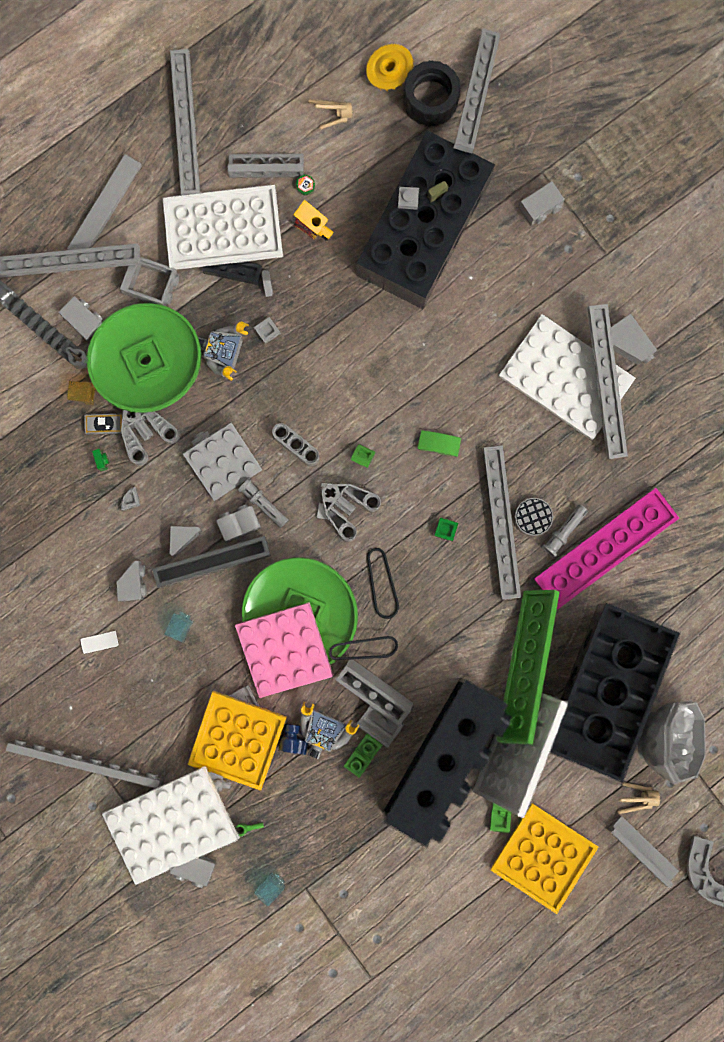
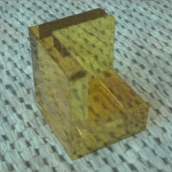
M69 381L68 400L84 402L86 405L94 404L95 387L92 383Z

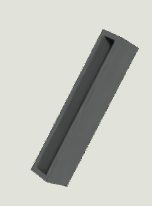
M262 536L156 567L152 571L157 588H164L270 557L271 554L266 537Z

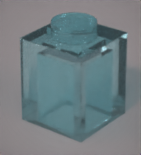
M181 611L179 614L174 613L164 635L180 642H185L194 621L190 620L191 616Z
M271 872L255 889L254 894L269 906L285 889L283 884L285 881L279 874L274 875Z

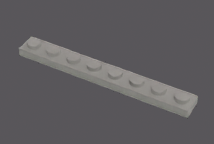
M482 29L454 144L455 149L469 153L473 152L500 33Z
M189 49L170 50L181 196L199 194L200 180Z
M138 244L3 256L0 257V278L139 265L140 246Z
M608 304L587 307L607 459L627 457Z
M503 446L484 447L483 453L501 600L521 598Z
M15 739L14 742L8 743L6 751L153 788L160 787L162 779L158 778V774L147 772L144 775L140 774V770L135 768L124 770L120 769L121 765L109 763L108 766L101 764L102 761L99 759L90 758V761L82 759L83 756L72 753L71 756L64 755L62 750L53 749L48 751L45 750V746L34 744L33 747L28 746L26 741Z

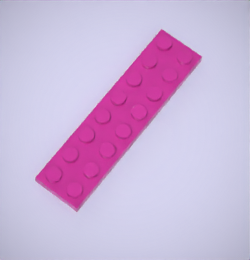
M654 488L535 577L534 581L541 590H557L560 592L557 604L558 610L677 521L679 517L658 489Z

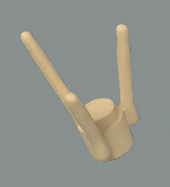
M308 100V103L316 104L315 108L336 109V115L340 117V119L321 125L320 129L347 122V118H352L351 102Z
M627 782L622 783L623 786L645 792L641 793V797L620 798L619 801L642 802L644 805L618 810V814L652 809L653 806L660 805L658 790Z

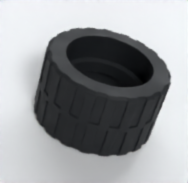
M429 60L414 66L407 74L404 82L403 105L406 113L418 124L438 126L445 123L456 112L461 88L459 78L455 74L456 72L449 65L440 61ZM433 81L446 88L449 98L441 105L426 106L416 99L414 90L421 83Z

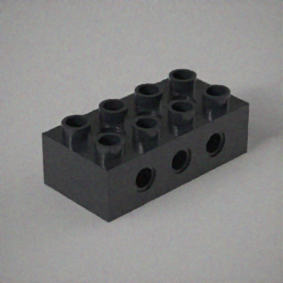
M427 130L357 262V276L424 309L491 181L495 164L474 153L455 149L454 143ZM445 181L449 186L448 192L430 203L427 198L428 190ZM399 187L419 188L418 209L398 208ZM426 215L429 216L432 219V221L424 223L420 221L419 218L421 216ZM406 248H411L412 250H414L415 254L412 256H405L401 253V251Z
M609 603L598 604L560 699L568 704L549 753L623 783L681 633ZM621 647H625L629 653V657L624 663L618 659V651ZM608 683H611L615 689V693L610 699H606L603 694L604 687ZM594 720H598L601 726L598 734L591 736L589 725Z
M459 678L382 812L384 823L426 848L431 839L440 844L451 826V822L448 820L449 817L446 816L451 804L460 808L471 791L472 787L465 781L471 769L473 768L481 772L492 754V751L485 747L491 734L494 733L501 737L512 719V716L505 712L509 704L470 681ZM468 718L470 722L468 729L459 732L458 723L462 719ZM450 754V760L447 764H437V760L441 755ZM425 789L431 791L426 799L417 798L420 791Z

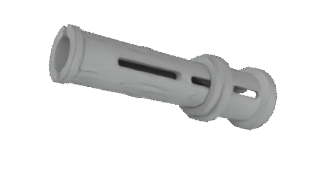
M250 478L247 479L239 487L238 491L243 492L250 499L249 502L251 504H256L281 529L289 519L263 496V491L253 485Z
M579 504L561 528L552 533V537L546 545L543 544L541 546L542 549L550 556L556 557V552L562 545L567 543L568 536L589 511Z

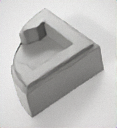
M264 270L262 271L266 297H269L273 294L269 271Z
M136 487L129 489L121 501L122 511L141 506Z

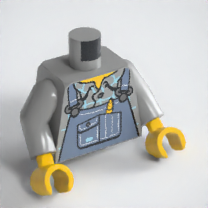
M239 322L237 325L219 328L215 332L212 331L208 340L198 338L201 350L205 351L204 359L206 364L214 374L226 377L230 381L233 380L230 374L237 372L234 368L243 342V337L240 333L248 335L244 328L249 326V324Z
M305 701L302 704L300 718L301 733L306 738L305 742L312 744L308 755L313 758L319 759L323 749L328 752L338 750L348 743L352 735L359 728V724L357 727L350 725L352 720L346 724L314 710L313 703L311 708L305 706Z

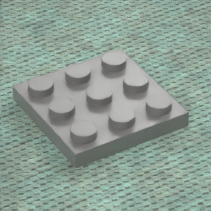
M231 421L183 452L184 457L214 501L262 471Z

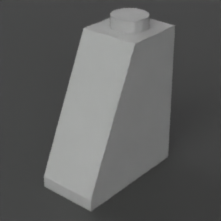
M631 314L611 327L613 348L616 353L637 365L642 362L647 364L655 358L653 354L657 349Z

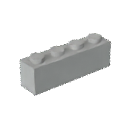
M349 660L336 678L337 682L399 726L411 711L413 702L354 660Z

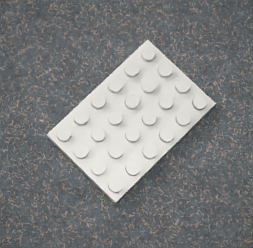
M275 185L163 198L169 268L185 269L283 257Z
M542 314L504 367L499 377L584 436L593 440L603 426L593 350ZM616 365L621 400L636 378Z
M545 694L541 695L533 745L500 743L496 741L497 735H494L489 748L492 754L484 769L479 773L472 792L518 816L524 817L568 703Z
M205 766L102 813L135 885L239 839Z

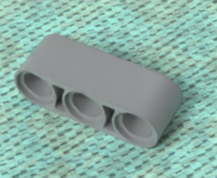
M283 423L276 424L273 427V437L279 444L308 466L318 464L320 456L316 448ZM279 429L287 431L286 435L282 438L276 436V432ZM293 441H300L301 447L293 449L291 448V443ZM313 452L316 454V459L308 461L306 455Z

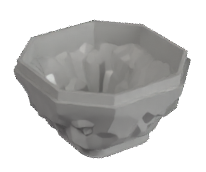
M693 700L667 703L658 708V711L650 712L638 742L640 758L644 759L648 766L673 784L697 778L705 759V718L697 702H693Z

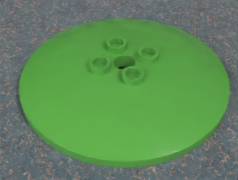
M135 304L113 313L97 328L88 347L87 369L94 387L110 404L130 412H153L172 405L181 399L192 387L201 365V346L192 325L177 311L159 304ZM150 357L151 361L149 364L143 365L141 364L142 359Z
M294 557L269 565L254 578L243 600L242 622L310 602L331 665L336 661L329 656L331 646L337 643L352 641L358 624V608L351 587L335 569L315 559ZM350 644L336 646L331 652L332 656L341 657Z

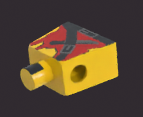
M305 200L296 210L290 221L291 224L313 239H316L319 235L328 241L334 233L325 226L328 219Z

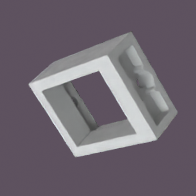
M140 257L139 265L128 266L120 290L124 295L135 299L167 306L172 301L173 294L171 292L173 287L178 285L179 276L174 268H169V266ZM141 267L170 276L161 300L133 290Z

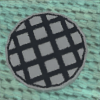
M526 499L516 509L515 523L521 532L530 536H538L548 531L552 525L553 512L549 504L542 499Z

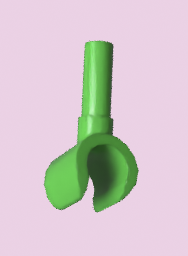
M241 823L235 828L242 827L244 833H238V836H244L248 831L264 828L263 823L254 825Z

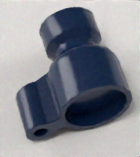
M284 725L285 735L280 738L278 751L307 754L308 743L297 738L300 726Z

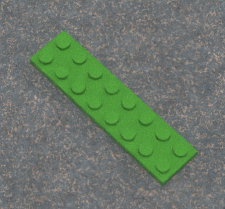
M557 590L523 592L504 695V702L509 704L505 712L511 715L512 719L501 737L497 736L496 741L500 743L533 745L560 593Z

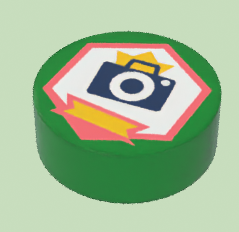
M309 175L300 176L296 182L298 192L302 195L313 193L315 190L314 179Z

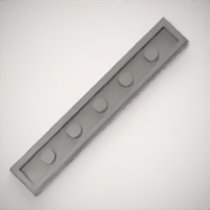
M127 155L123 156L67 250L93 247L140 170L141 163Z

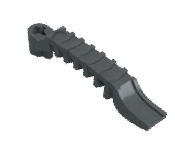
M0 280V303L76 369L86 368L88 357L85 352L70 340H67L62 333L60 334L39 313L34 312L31 306L26 305L23 299H20L13 290ZM72 353L82 358V361H77L76 358L72 355Z

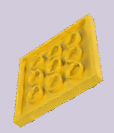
M213 691L188 765L198 769L205 766L208 772L221 775L226 779L261 791L287 716Z
M531 803L525 816L518 823L490 870L557 914L597 851L598 846Z

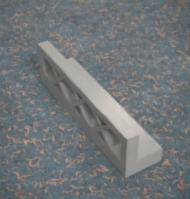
M229 154V178L300 177L304 175V154ZM292 159H300V164L288 163ZM233 160H242L245 164H233ZM254 160H261L264 164H251V163H252ZM273 160H279L282 164H270V163H271Z
M620 815L607 830L664 885L670 888L673 885L671 880L679 871Z

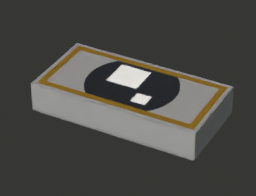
M123 414L85 415V434H122Z

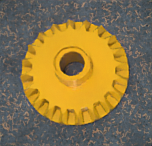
M388 44L377 49L371 55L366 68L367 77L372 85L386 91L389 89L395 90L398 86L402 87L407 74L414 67V60L410 51L399 44Z

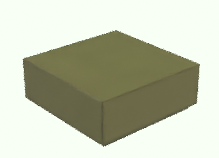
M443 181L428 190L427 198L430 203L448 192L446 182Z

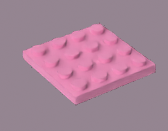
M310 602L235 625L259 698L333 677Z

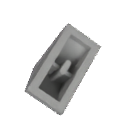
M171 526V556L176 557L203 531L199 527Z

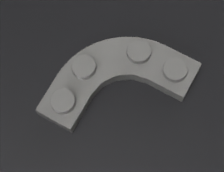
M693 835L687 857L689 879L695 890L702 897L724 907V885L715 882L708 869L714 842Z

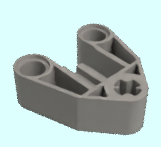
M123 410L121 433L128 457L135 465L142 466L148 461V454L142 446L143 444L132 430L135 427L144 441L150 439L154 434L146 424V419L149 420L155 431L167 444L172 445L179 441V431L155 411L146 413L135 412L136 417L132 418L130 411ZM173 430L175 432L174 437L166 439V433ZM137 452H142V459L135 461L134 455Z
M351 484L326 485L322 489L326 516L342 540L351 542L357 536L356 527L334 509V505L350 516L356 507L342 496L343 494L368 512L379 510L381 499L378 495ZM328 490L331 492L332 490H334L335 497L333 498L330 496L329 498H327L326 491ZM371 498L376 499L378 505L374 508H370L367 505V501ZM351 528L354 534L352 537L346 538L343 535V530Z

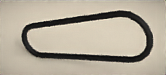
M373 548L368 552L367 561L374 607L380 617L390 619L398 613L399 601L386 554L380 548ZM373 551H380L383 554L396 601V610L390 616L382 615L377 608L370 555Z
M383 636L337 643L329 649V656L333 660L387 658L397 651L398 641L392 636ZM382 639H392L395 642V649L388 655L334 657L331 653L333 648L341 645Z

